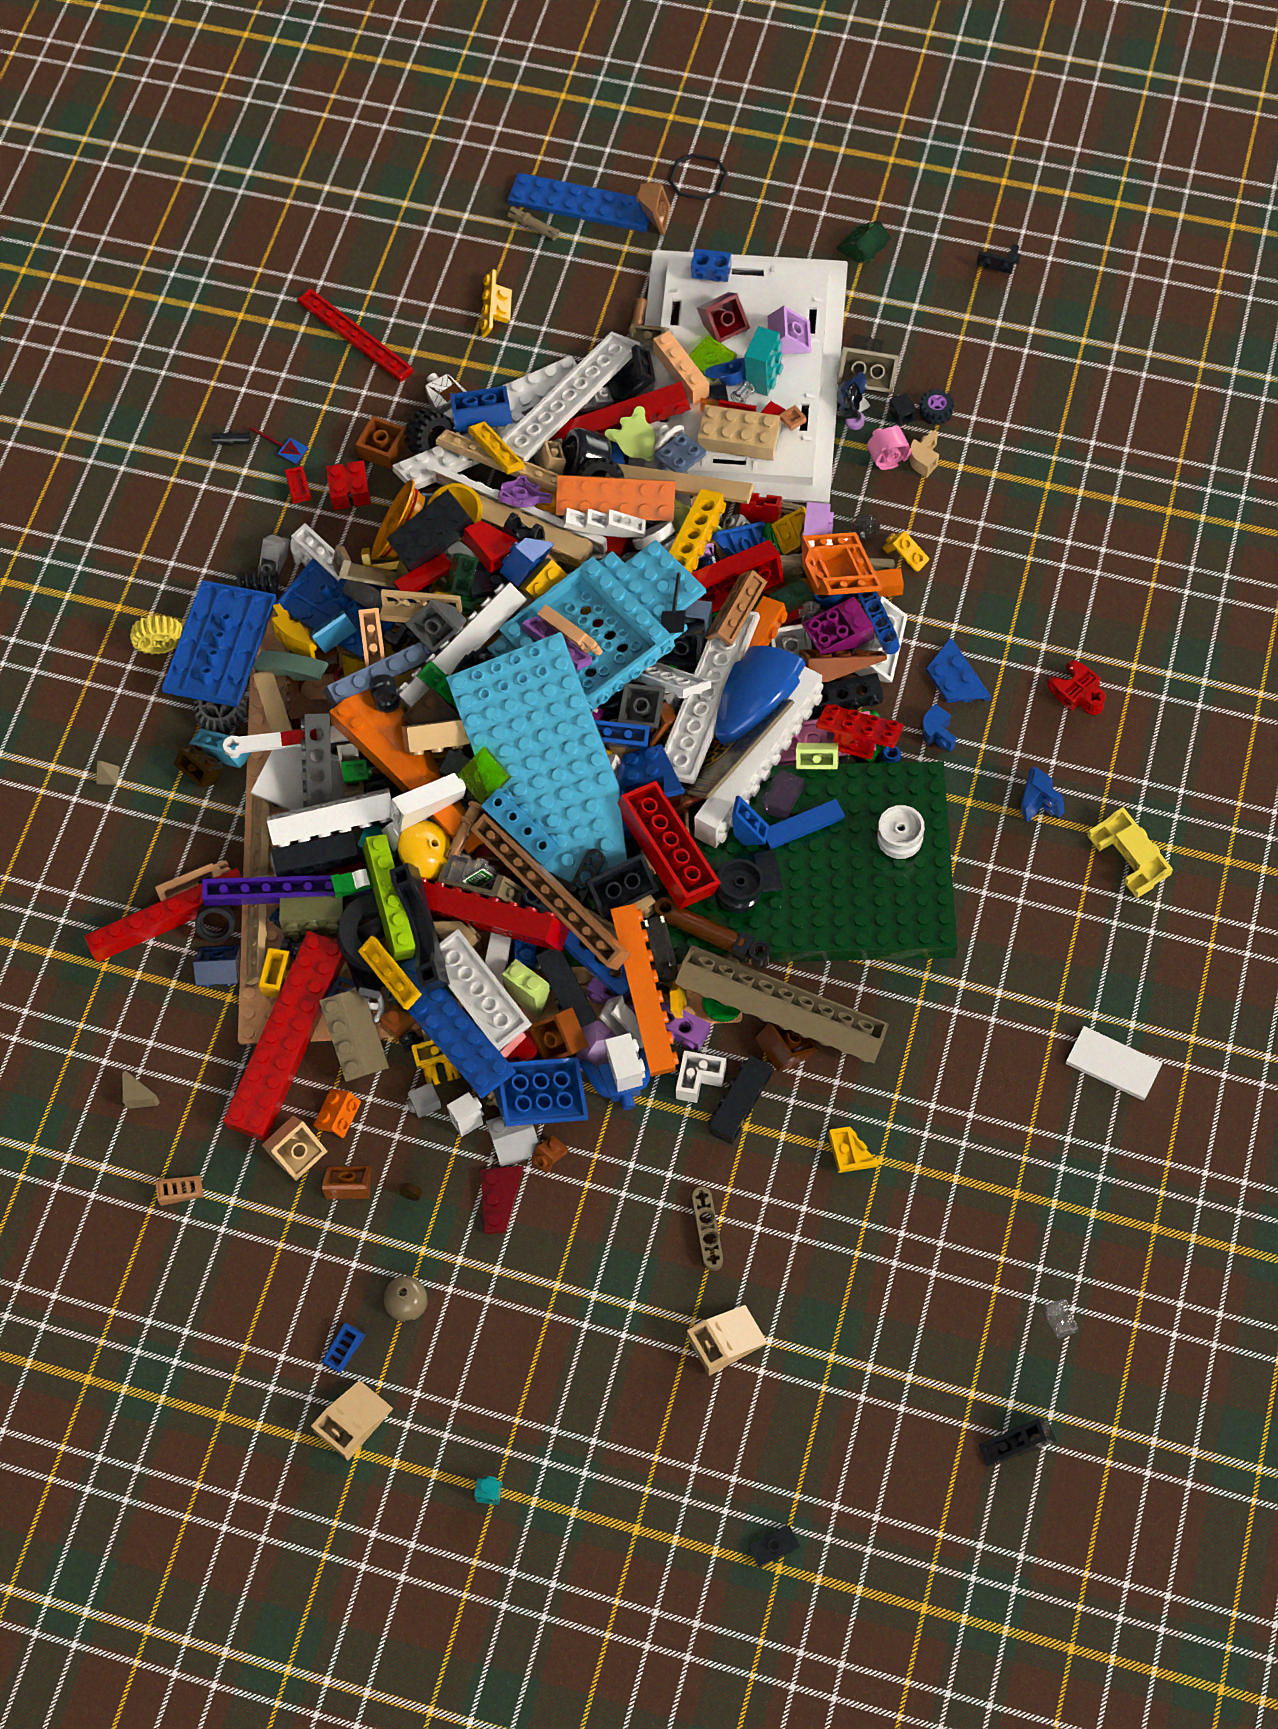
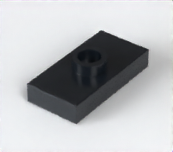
M790 1525L753 1543L748 1548L758 1568H761L800 1548V1545Z

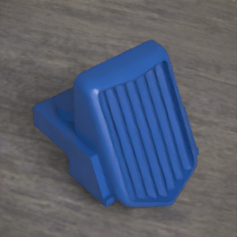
M1031 767L1020 807L1024 820L1029 822L1042 807H1044V810L1049 815H1055L1060 818L1065 813L1063 795L1053 789V782L1050 776L1037 767Z

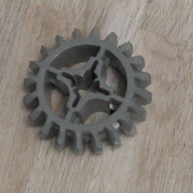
M242 695L238 707L221 704L222 707L220 708L218 703L198 699L193 703V713L200 727H205L206 730L210 731L213 730V732L221 730L223 734L225 729H229L232 732V726L239 727L238 721L244 722L243 716L247 713V703L244 695Z

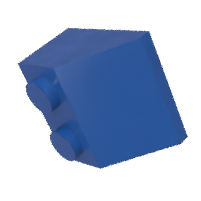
M525 538L520 543L516 541L509 550L511 554H508L502 561L503 567L500 573L516 587H519L547 557L554 544L549 541Z

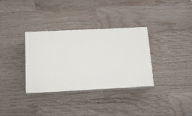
M1084 1026L1065 1064L1144 1101L1161 1068L1162 1062Z

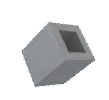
M432 1083L408 1093L410 1100L407 1101V1105L411 1113L416 1112L418 1118L442 1108Z

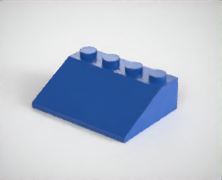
M579 1057L509 1062L516 1073L493 1090L505 1127L584 1121L589 1119Z

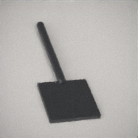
M680 572L677 573L672 611H662L661 625L669 633L684 632L686 610L676 611L681 577Z

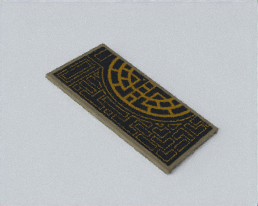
M785 699L760 724L732 743L722 745L715 734L695 784L680 782L685 790L683 794L710 799L795 702L791 699Z

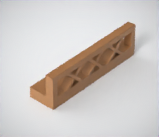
M754 570L740 574L705 638L709 641L718 638L727 646L732 645L767 581Z

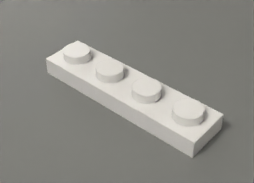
M304 523L291 537L339 581L341 578L338 577L332 565L335 550Z

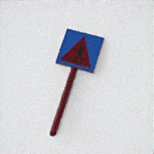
M249 427L251 431L282 447L277 455L297 465L309 449L292 438H289L285 444H282L254 427Z

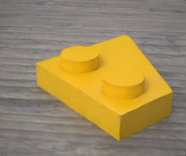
M851 1127L829 1130L828 1136L838 1173L879 1166V1160L877 1158L874 1159L867 1151L868 1147L863 1141L858 1139L857 1134Z

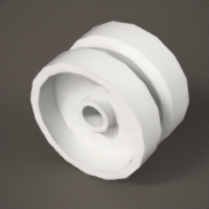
M665 521L645 530L644 537H634L632 542L637 550H642L656 539L669 552L677 536H671L675 529L671 521Z
M896 805L888 808L881 815L878 824L877 842L880 849L886 855L896 859H905L918 852L924 835V820L921 814L914 808L906 805Z

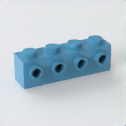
M498 788L481 807L544 866L561 848L557 844L560 840L551 832L547 834L543 830L544 825L537 818L532 820L528 816L530 811L522 804L518 806L513 801L515 797L507 789L503 792Z

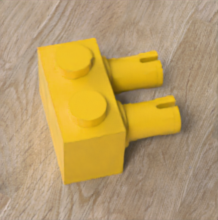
M432 1040L411 1046L416 1066L423 1069L427 1084L432 1083L433 1085L432 1079L434 1085L441 1084L436 1070L437 1063H444L448 1081L454 1080L452 1073H454L455 1079L461 1078L457 1069Z

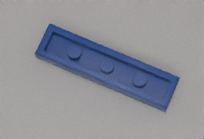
M836 799L769 826L766 843L771 850L845 819V814Z

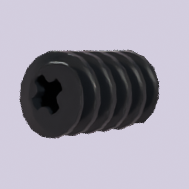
M255 571L252 572L251 577L248 576L247 572H244V576L241 577L238 572L237 585L241 588L267 593L271 591L272 594H277L279 588L278 571H275L274 576H272L270 571L267 572V576H264L263 572L260 571L259 577L256 576Z

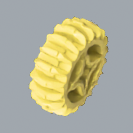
M148 616L147 618H141L140 621H135V624L132 625L130 639L132 640L133 647L137 648V651H143L144 654L151 653L152 655L172 652L178 646L183 627L177 619H172L171 616Z

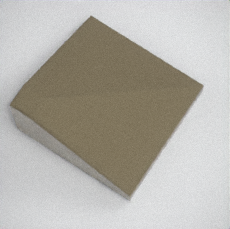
M97 761L96 783L99 785L117 786L120 767L103 761Z

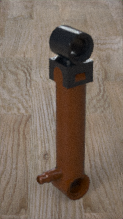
M661 897L656 901L655 918L659 923L670 924L732 953L733 958L745 963L749 957V963L754 968H764L769 964L770 947L767 943L755 941V937L741 931L739 934L686 908L679 910L674 900L669 897ZM665 908L670 910L667 913L661 912ZM760 952L763 953L764 956L757 957L754 954Z

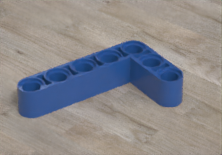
M814 592L820 609L821 605L835 607L852 597L858 598L865 614L874 626V633L884 653L891 655L898 652L900 643L896 631L877 592L816 595Z

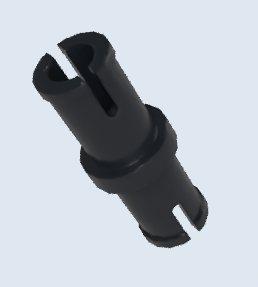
M229 431V433H212V445L229 444V446H234V444H251L250 439H243L251 438L250 432L233 433V431Z

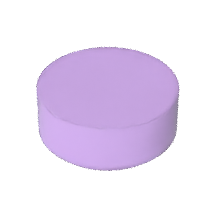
M860 412L861 419H846V426L852 430L862 428L865 420L863 413Z

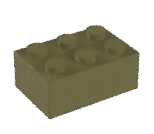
M336 896L280 898L279 921L284 937L299 939L302 936L305 937L307 931L321 936L337 938L340 918L346 909L343 897L336 899Z

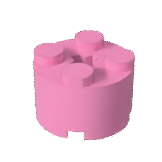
M898 425L885 429L878 428L873 431V436L868 441L867 448L875 464L880 469L889 470L899 466L898 462L902 459L905 462L909 458L911 448Z

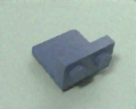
M681 432L654 454L657 469L665 471L671 469L673 472L684 473L706 455V450Z

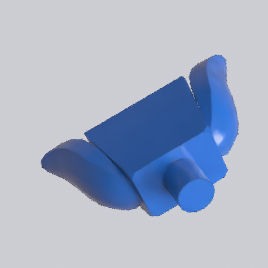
M644 1047L639 1056V1059L642 1058L645 1067V1078H642L643 1085L620 1092L617 1091L609 1063L599 1065L597 1069L588 1060L583 1059L580 1061V1068L585 1072L596 1092L604 1098H610L612 1102L621 1100L623 1110H630L635 1107L633 1097L641 1095V1090L646 1088L651 1076Z

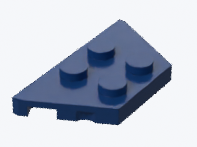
M762 521L718 531L712 534V538L726 556L730 557L765 542L766 538L762 537V528L765 527V523Z
M949 639L928 666L926 673L946 703L957 701L972 702V699L990 701L991 695L953 639Z

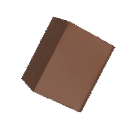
M328 1166L322 1184V1190L326 1199H370L371 1166Z

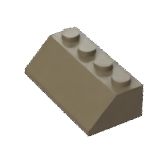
M355 989L319 1000L345 1082L389 1068L366 997L358 995Z

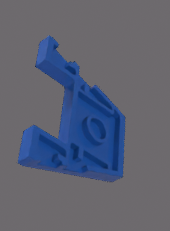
M662 744L623 755L616 776L620 788V797L626 794L627 791L640 788L654 781H657V783L664 781V794L667 798L685 793Z

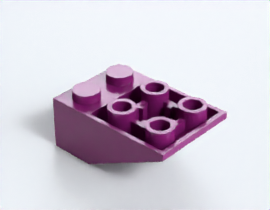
M855 597L802 623L803 628L821 655L856 648L875 638L874 626Z

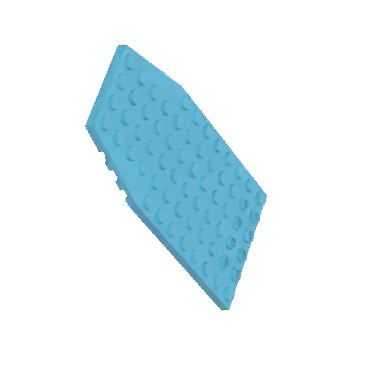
M562 632L446 677L489 796L498 788L503 792L507 789L515 797L513 801L518 806L522 804L530 811L528 816L532 820L537 818L544 825L543 830L547 834L551 832L560 840L557 844L561 848L543 867L571 883L585 854L590 849H599L605 855V862L599 874L627 860L624 825L621 809L618 805L620 799L619 784ZM596 853V855L591 854L592 863L590 866L586 863V868L595 872L596 868L592 866L595 861H600V858H598L599 853ZM584 871L580 875V880L583 883H586V880L591 878V874L588 871ZM576 882V884H575V886L579 887V889H578L577 891H579L580 889L587 888V887L581 886V885L578 884L577 882Z

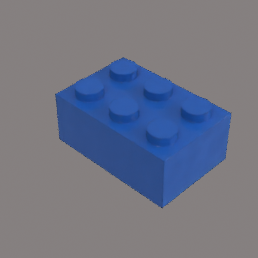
M506 386L450 394L456 432H468V427L484 421L490 427H503L512 424Z

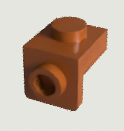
M551 1136L537 1146L531 1161L542 1171L548 1173L553 1164L567 1154L569 1148L555 1136Z

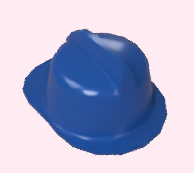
M744 358L711 366L705 370V376L718 378L726 386L740 384L746 381Z

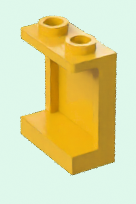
M363 548L361 552L364 566L385 570H395L398 567L399 555L394 560L386 557L372 560L370 548Z

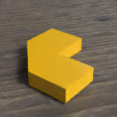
M674 980L672 983L673 988L670 989V1011L678 1019L683 1018V1007L687 1006L686 990L681 988L680 985L675 984L676 980Z

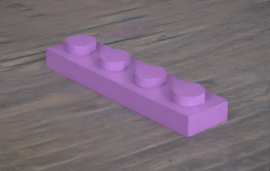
M537 616L522 622L521 630L536 641L558 633ZM564 637L576 671L591 665L592 657Z

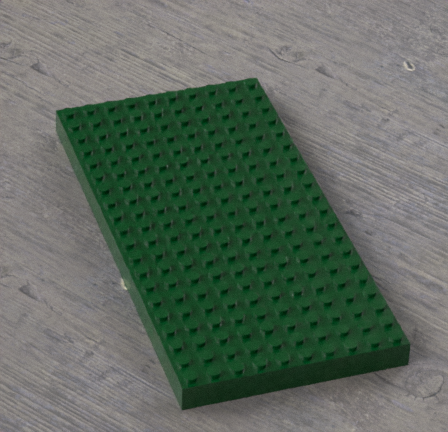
M944 761L838 764V769H796V765L772 766L768 779L761 782L757 795L755 797L752 796L749 800V806L769 826L835 799L845 814V819L771 849L774 850L783 889L766 893L761 891L759 902L752 910L745 913L729 912L718 903L715 893L684 907L739 934L741 931L755 937V941L767 943L770 947L769 962L956 958L957 934ZM664 781L659 782L658 785L664 792ZM706 800L694 803L689 807V833L717 878L719 870L725 863L735 859H744L755 864L753 853L770 850L767 843L744 846L734 836L733 827H730L726 840L723 843L720 842L717 848L695 838L694 817ZM896 805H906L914 808L921 814L924 820L922 845L918 852L905 859H896L886 855L880 849L877 842L878 824L881 815L888 808ZM683 814L678 815L683 822ZM634 837L625 839L627 859L641 852V848ZM657 873L653 875L659 891L651 894L654 900L657 901L661 897L672 899ZM579 891L571 893L575 899H581ZM585 900L581 905L591 910ZM666 908L661 910V912L667 913L670 911ZM655 911L650 917H643L644 921L640 922L642 930L646 929L649 939L648 942H645L646 949H651L654 962H650V965L682 964L691 945L733 962L744 963L733 958L732 953L670 924L659 923L655 918ZM611 915L608 916V917H606V918H604V919H606L607 921H609V922H611L612 924H614L613 918L611 917ZM583 942L579 944L581 948L588 949ZM536 945V955L548 950V948ZM563 947V952L571 967H584ZM760 952L754 954L757 957L764 956V954ZM597 956L595 957L597 963H603Z

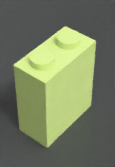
M517 959L503 972L505 990L511 998L539 1018L552 1003L549 983Z

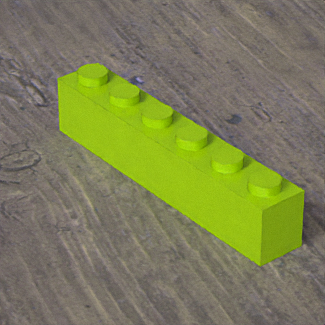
M384 834L366 837L363 851L370 872L390 956L394 961L413 958L416 949L411 927L404 907L394 890L389 872L395 866L387 836Z

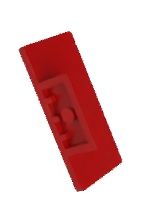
M826 704L816 723V728L835 733L833 743H838L839 752L871 760L874 755L875 744L890 748L895 747L904 724L898 723L895 720L879 718L876 715L860 713L857 710H849L837 705Z

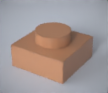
M796 405L780 414L781 421L790 431L806 422V416Z

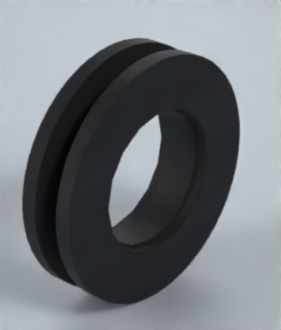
M375 894L364 895L351 902L342 913L337 930V942L344 958L355 968L370 974L376 973L358 952L363 944L358 939L357 927L363 920L369 917H380ZM408 959L398 960L395 962L398 964V966H400Z

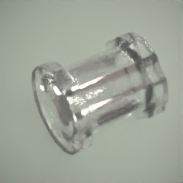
M743 380L740 383V387L731 393V399L733 402L745 404L746 399L755 393V388L750 382Z

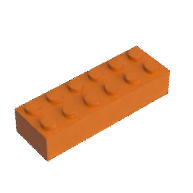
M558 474L556 515L564 516L566 508L586 513L589 508L605 514L611 509L644 520L674 521L676 481Z

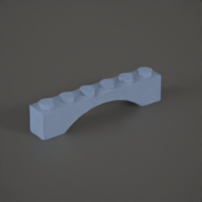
M421 641L327 685L323 693L333 709L344 699L368 690L369 683L378 675L387 674L394 678L426 665L425 660L433 652ZM438 648L434 654L436 655L440 649Z

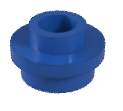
M886 746L881 752V758L885 763L899 762L901 751L897 746L894 748Z

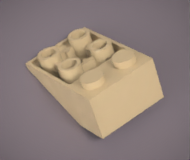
M746 1305L709 1318L687 1330V1338L709 1376L767 1344Z
M359 1380L326 1408L311 1427L321 1439L349 1461L393 1408Z

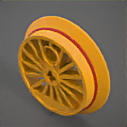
M413 479L405 483L391 504L374 541L371 552L372 560H376L380 556L394 560L398 554L387 541V538L423 509L425 496L415 488Z

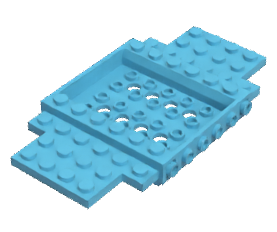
M655 539L626 563L613 551L599 562L594 557L584 561L579 568L566 575L562 581L553 585L541 597L536 598L532 604L522 609L510 621L505 622L499 628L502 637L487 647V649L496 658L536 642L535 639L521 630L522 622L537 616L540 618L537 613L545 604L593 638L602 649V654L599 656L590 651L588 655L592 657L591 665L576 671L591 712H593L599 705L606 703L613 694L621 691L625 683L638 678L645 669L653 666L658 659L670 653L675 647L674 640L682 633H669L661 625L662 611H672L677 573L680 572L681 577L676 611L685 610L707 593L706 588ZM584 607L591 608V612L587 615L580 613ZM597 619L603 620V625L600 627H594L592 624ZM686 624L684 625V632L688 630ZM608 632L616 633L613 639H605V635ZM621 644H626L628 649L625 652H618L617 647ZM588 669L596 670V674L593 677L585 675Z

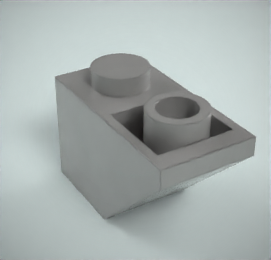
M270 535L263 539L257 576H259L260 571L263 572L264 576H267L268 571L271 572L272 576L275 575V571H278L279 575L287 558L290 539L276 535Z

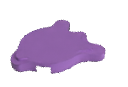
M519 475L516 480L501 485L497 499L502 503L516 507H532L538 503H552L553 496L550 493L541 492L539 485L529 482L526 476Z

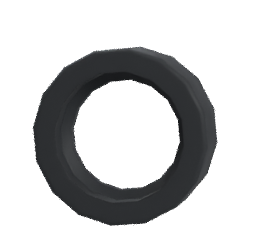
M204 904L199 908L195 919V928L202 939L217 943L231 936L235 926V915L230 906H205ZM214 912L220 913L227 918V926L221 931L209 930L203 925L204 916Z

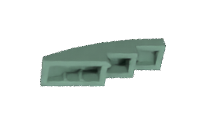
M261 650L253 667L257 671H271L275 676H289L292 680H321L329 664L325 661L298 654Z

